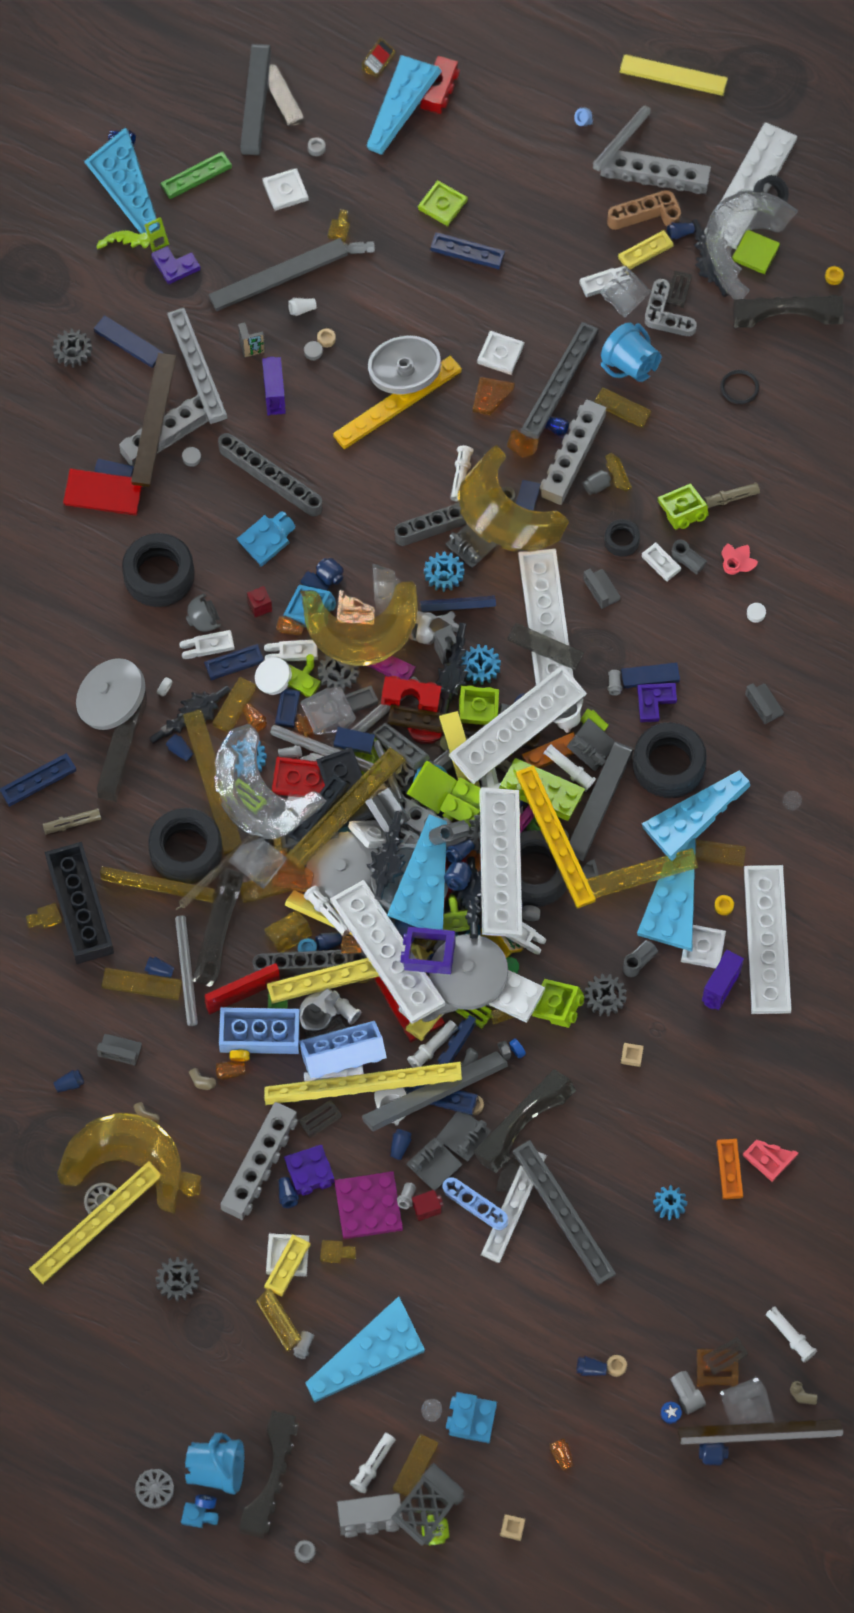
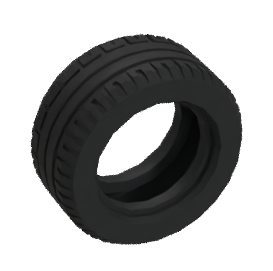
M166 533L147 534L135 540L124 554L122 571L125 586L131 596L138 602L151 607H166L177 603L178 600H182L190 591L194 582L193 558L189 548L179 538ZM156 556L168 557L179 567L178 572L173 579L166 583H148L138 574L139 568L144 561Z
M664 722L647 729L639 737L633 757V770L640 785L651 794L663 798H678L692 792L701 782L706 767V747L702 739L699 738L700 736L688 726L685 727V725L676 724L675 722ZM665 745L677 746L689 756L691 764L681 774L673 776L664 775L654 769L650 763L649 756L658 747Z
M186 807L184 809L177 808L170 812L168 811L160 816L159 820L151 828L148 840L150 859L156 871L166 880L184 885L201 882L206 875H211V871L217 868L216 866L221 861L223 850L219 827L208 814L201 812V810ZM185 830L197 832L207 843L205 851L200 857L192 861L181 862L167 855L164 848L167 840L173 834Z
M541 830L521 832L520 857L529 853H539L550 858L556 866L554 876L543 884L533 885L521 880L522 903L524 906L532 905L535 907L554 903L565 893L567 885Z

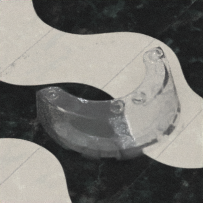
M751 190L741 191L726 197L716 206L707 223L706 244L716 276L725 291L738 303L748 294L750 289L744 286L737 276L742 268L731 258V250L735 240L742 233L751 229L760 228L781 232L798 212L797 209L784 200L763 191L762 193L752 192Z
M250 724L231 729L218 750L215 765H217L216 776H214L216 792L219 791L223 801L221 805L226 814L240 829L252 836L257 835L263 837V839H275L287 835L316 813L326 803V800L314 791L296 800L285 799L273 793L264 783L258 770L257 747L259 734Z

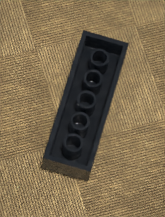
M82 842L44 852L76 964L114 954L113 945Z

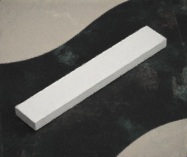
M539 1153V1155L541 1156L542 1160L544 1161L545 1158H546V1155H544V1154H542V1153ZM521 1165L501 1208L507 1214L508 1225L502 1230L492 1228L481 1253L482 1256L498 1263L504 1254L533 1188V1183ZM502 1216L496 1219V1223L503 1222Z

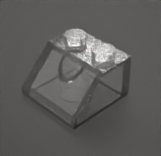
M625 266L600 293L606 301L616 308L619 314L626 317L651 291Z
M372 564L375 614L398 613V606H401V595H397V589H400L399 578L395 577V571Z
M341 687L326 688L300 702L315 735L337 732L338 727L347 729L356 719Z
M259 838L241 845L229 859V862L264 889L288 858L263 838Z
M758 1377L720 1392L724 1409L731 1424L774 1422L766 1389Z

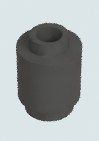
M599 470L586 478L583 486L589 495L597 494L610 486L611 477L607 471Z

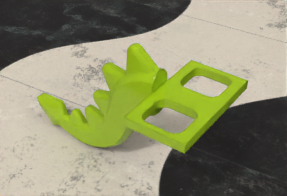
M158 218L145 224L146 232L142 234H136L131 231H118L108 235L103 240H99L97 249L107 246V242L113 243L114 239H117V242L123 240L124 244L131 243V247L141 245L143 248H147L150 244L154 252L169 245L162 219ZM159 222L160 229L150 233L149 226ZM163 237L164 244L155 247L154 240Z

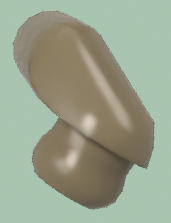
M197 1068L189 1071V1075L198 1089L210 1090L216 1086L214 1078L202 1077Z
M142 1102L133 1106L140 1123L149 1126L159 1123V1115L146 1112Z
M799 1381L792 1383L790 1392L797 1402L816 1405V1394H807L802 1388V1383Z

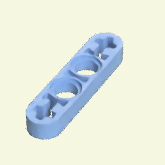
M447 1178L443 1182L442 1188L447 1197L494 1229L502 1230L507 1227L509 1220L507 1214L502 1209L456 1178ZM455 1184V1187L459 1191V1194H457V1192L453 1189L449 1191L448 1186H453ZM471 1194L473 1199L471 1202L465 1203L462 1201L463 1196ZM481 1205L489 1207V1210L484 1214L478 1212V1208ZM492 1213L497 1218H500L502 1216L503 1222L496 1223L495 1218L491 1216Z

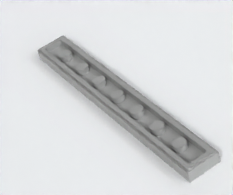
M185 308L167 313L209 423L213 424L228 419Z

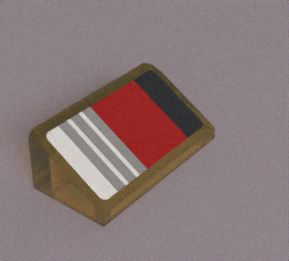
M380 38L363 60L362 70L378 77L396 51Z

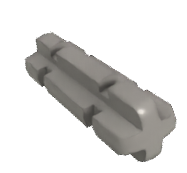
M373 241L367 242V244H364V242L350 243V245L343 243L350 254L375 251Z

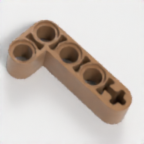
M665 190L610 208L607 224L609 228L617 230L661 216L664 224L667 226L671 222L680 223L681 210L674 194Z

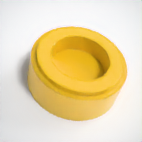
M837 266L829 267L826 271L825 279L831 285H838L843 281L844 272Z
M727 895L719 896L715 900V911L720 915H729L734 908L733 899Z
M232 1050L230 1051V1059L237 1062L248 1061L250 1052Z

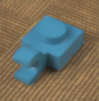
M185 1503L181 1524L202 1528L203 1522L217 1525L219 1516L216 1513H206V1508L198 1507L196 1504Z

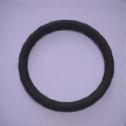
M733 370L723 377L720 388L723 396L728 401L735 404H746L757 396L759 383L752 373L745 370ZM737 373L748 375L755 383L754 394L746 400L732 399L727 395L724 388L728 377Z

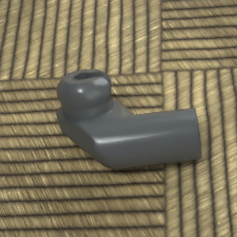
M474 1048L466 1050L465 1059L463 1062H460L461 1068L477 1061L478 1052Z

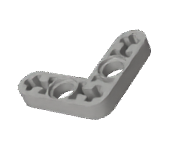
M665 279L656 280L653 284L645 313V324L653 329L679 335H693L696 332L697 326L694 319L664 312L670 285ZM660 286H664L661 295L658 294ZM659 300L662 302V305L656 307L652 302ZM653 312H655V319L654 321H651L650 319L652 318ZM671 319L674 320L676 324L674 326H668L665 322ZM687 324L691 325L689 329H686Z

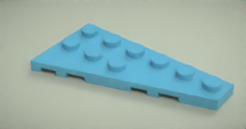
M401 55L367 143L369 150L383 154L442 72L439 67Z
M124 128L84 162L142 234L146 232L144 225L157 218L129 132ZM158 222L149 226L150 233L160 229Z
M739 770L643 822L642 827L666 856L673 861L676 858V854L680 850H684L692 838H697L716 820V815L720 812L723 813L731 801L738 799L750 787V782Z
M429 814L390 906L388 916L417 928L443 930L446 842L440 845L432 844L429 839V832L433 828L447 824V821Z
M692 838L687 843L688 846L684 850H680L676 854V858L673 861L667 857L637 932L638 936L692 952L695 838Z
M399 1296L306 1382L314 1403L425 1352Z

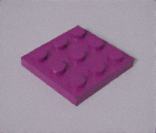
M394 1171L334 1180L343 1239L403 1231L400 1208L397 1202L398 1196Z

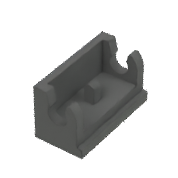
M452 625L434 632V649L443 665L445 662L448 663L446 652L452 653L450 647L453 643H456V636Z

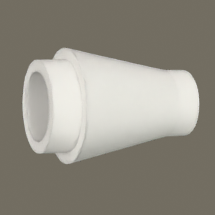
M293 298L288 302L289 312L291 315L295 314V316L316 309V301L314 298Z

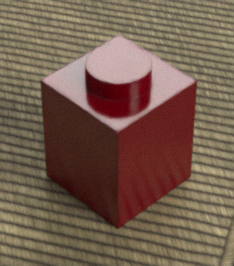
M264 586L247 592V601L255 618L272 611V601Z
M435 1190L412 1197V1205L418 1221L441 1214V1207L444 1205L441 1196L436 1195Z

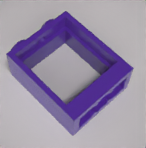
M281 357L262 359L267 415L286 414Z
M408 927L407 934L404 933L403 935L405 952L401 951L400 963H403L404 971L451 975L456 943L455 931ZM413 938L446 941L443 962L410 959Z
M729 950L725 951L704 987L702 1002L707 1007L717 1010L721 1008L741 973L744 958Z

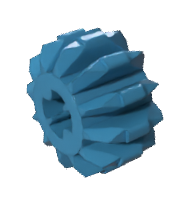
M671 1185L668 1191L662 1187L661 1193L656 1192L655 1194L657 1199L653 1200V1204L656 1205L655 1212L662 1211L660 1217L663 1218L666 1214L668 1215V1220H671L672 1215L678 1219L679 1213H685L684 1207L687 1206V1201L684 1200L686 1197L685 1193L679 1194L680 1188L673 1191ZM668 1200H672L673 1205L670 1206Z

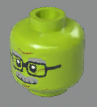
M427 1515L428 1522H435L433 1515ZM443 1518L433 1531L435 1537L429 1545L445 1543V1539L449 1538L448 1521L446 1518ZM421 1526V1528H422V1536H424V1535H425V1533H424V1528H423V1526Z

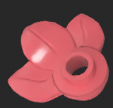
M727 544L722 550V557L724 559L723 569L728 574L734 575L740 571L749 572L757 566L758 561L749 558V545L734 549L730 544Z

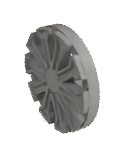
M97 1183L90 1187L84 1197L86 1211L91 1214L93 1210L110 1196V1191L114 1190L115 1192L117 1188L109 1183ZM103 1187L107 1188L105 1192L102 1191ZM97 1188L99 1190V1193H95L94 1189ZM89 1195H92L95 1199H91L88 1197Z
M151 1469L139 1476L135 1491L138 1500L144 1506L160 1508L171 1500L174 1493V1484L172 1478L166 1472L160 1469ZM153 1473H156V1478H155V1480L153 1479V1476H152ZM161 1475H164L165 1478H163L161 1481H159V1480H160V1476H161ZM148 1476L150 1482L144 1479V1477ZM167 1481L170 1482V1485H163ZM163 1490H170V1494L165 1493ZM140 1491H146L143 1495L139 1494ZM150 1496L149 1501L145 1502L144 1499ZM160 1496H163L165 1500L161 1501ZM154 1498L157 1500L156 1504H153Z

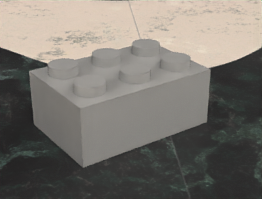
M399 1493L337 1502L341 1535L346 1537L358 1536V1533L366 1532L368 1535L376 1534L378 1530L384 1529L387 1532H393L401 1527L391 1518L401 1505Z

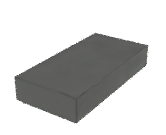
M372 685L336 698L343 717L379 704Z

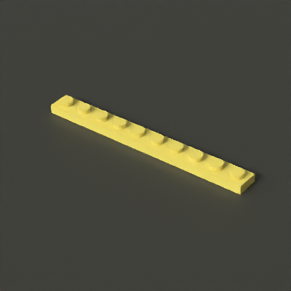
M454 1062L265 1087V1103L270 1105L274 1104V1102H298L324 1097L462 1080L461 1063Z

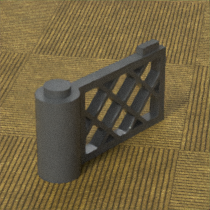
M432 1463L391 1518L421 1546L424 1543L428 1545L435 1537L433 1531L453 1504L457 1506L465 1497L463 1495L464 1490L435 1463ZM422 1484L428 1489L429 1495H422L420 1487ZM411 1499H418L419 1508H412ZM423 1499L430 1500L432 1508H425ZM436 1500H440L446 1507L444 1509H437ZM401 1512H408L409 1521L402 1519L399 1514ZM413 1513H421L422 1522L415 1521ZM426 1513H433L435 1522H428ZM416 1526H423L425 1533L423 1537L417 1532Z

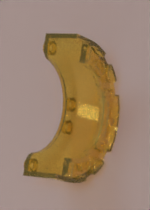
M497 445L492 447L464 477L458 490V502L461 506L460 512L466 523L487 542L491 543L493 541L502 545L501 548L515 552L517 549L527 550V552L538 551L560 541L569 521L558 511H531L511 501L502 491L497 476L498 469L505 461L506 456Z
M413 581L398 583L394 588L392 599L387 608L376 618L363 623H349L336 618L325 608L318 592L314 590L300 591L305 624L310 637L323 653L344 664L366 666L388 659V657L405 645L415 627L417 619V592Z
M114 1113L111 1116L99 1117L89 1122L70 1140L57 1173L60 1184L77 1186L93 1168L108 1161H129L140 1167H143L150 1161L161 1173L160 1179L155 1183L157 1204L160 1209L175 1213L181 1180V1161L174 1141L160 1125L140 1115Z

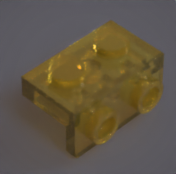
M296 910L264 929L279 953L285 952L301 940L312 936L307 920Z

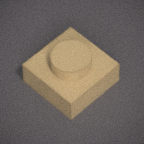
M624 1043L621 1064L640 1067L643 1046Z
M505 1514L500 1536L521 1541L525 1519Z

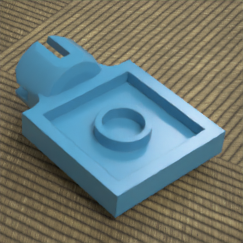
M283 511L271 519L264 515L237 538L238 542L261 567L290 543L286 537L295 529V525L292 519L287 517V514Z

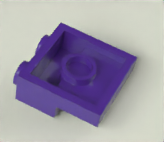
M322 1144L284 1157L297 1195L310 1194L317 1188L326 1189L334 1183V1176Z

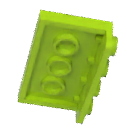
M515 758L499 789L519 790V800L528 803L516 777V772L533 765ZM535 767L557 816L569 821L583 797L585 788Z

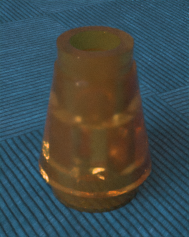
M279 616L275 630L280 631L279 633L301 636L304 625L287 616Z
M247 704L243 707L242 711L250 729L255 732L263 730L267 725L266 717L252 704Z
M228 1061L216 1063L217 1079L226 1080L245 1075L244 1063Z
M564 1438L549 1445L551 1448L549 1451L562 1470L574 1466L569 1444Z

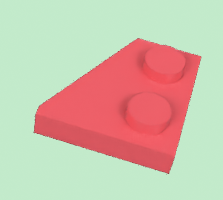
M756 1140L743 1153V1157L772 1182L798 1156L797 1151L781 1149L780 1146L768 1145L766 1142Z

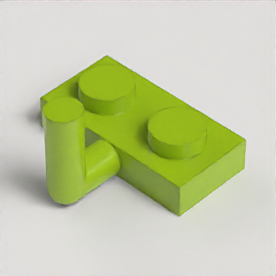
M308 654L306 656L307 665L303 671L289 665L292 677L291 680L289 679L287 687L300 691V694L312 699L320 687L321 681L309 675L314 668V656Z
M450 894L448 897L450 912L443 913V930L455 932L470 930L467 919H465L468 909L458 911L456 896Z

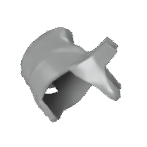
M415 611L405 620L404 631L409 639L431 645L434 642L435 631L452 625L453 631L458 632L459 625L454 623L453 619L456 615L452 611L442 616H435L429 612Z
M327 988L325 991L307 996L301 1004L299 1011L302 1027L312 1031L326 1028L332 1017L337 1014L334 1004L339 994L335 990L331 992Z

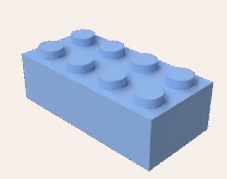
M221 1008L220 1053H230L232 1050H245L250 1053L299 1054V1009Z
M375 1021L299 1041L303 1062L310 1078H320L325 1074L339 1073L347 1068H357L363 1064L376 1063L387 1058L383 1039Z

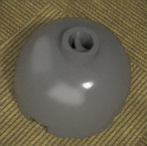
M203 593L195 597L188 605V616H186L188 624L190 626L194 625L197 630L210 632L219 628L221 623L217 624L216 620L220 619L217 610L211 600L207 601L205 599L207 595Z

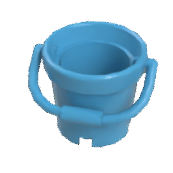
M624 323L614 330L606 340L601 352V366L612 377L623 378L630 375L638 382H643L650 377L647 373L651 369L655 372L662 357L659 354L660 352L651 345L647 331L639 323L635 326L632 323ZM607 365L615 366L624 373H614Z
M215 1433L209 1443L192 1442V1446L188 1447L185 1467L191 1473L185 1474L186 1482L188 1484L223 1489L226 1493L236 1494L240 1489L244 1470V1447L242 1441L231 1440L224 1433ZM223 1438L227 1443H219V1441Z

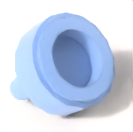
M579 108L575 113V122L580 126L591 125L593 123L591 111L587 108Z

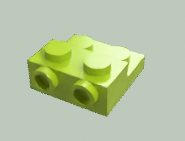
M691 483L658 497V503L666 512L667 519L675 530L678 528L685 529L690 523L695 521L701 522L709 516L707 504Z
M471 685L461 686L459 696V717L461 723L487 725L498 716L499 689L491 687L479 688Z
M460 777L452 793H448L440 808L444 812L442 816L451 821L454 818L459 821L464 820L470 827L469 820H475L474 815H480L481 788Z
M544 979L541 986L545 987V991L532 1016L550 1020L552 1024L569 1028L571 1023L576 1022L578 1006H582L584 1003L583 992L578 986Z

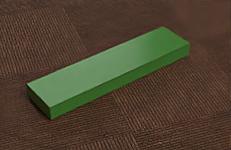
M222 151L161 182V187L168 198L172 199L231 169L232 164Z

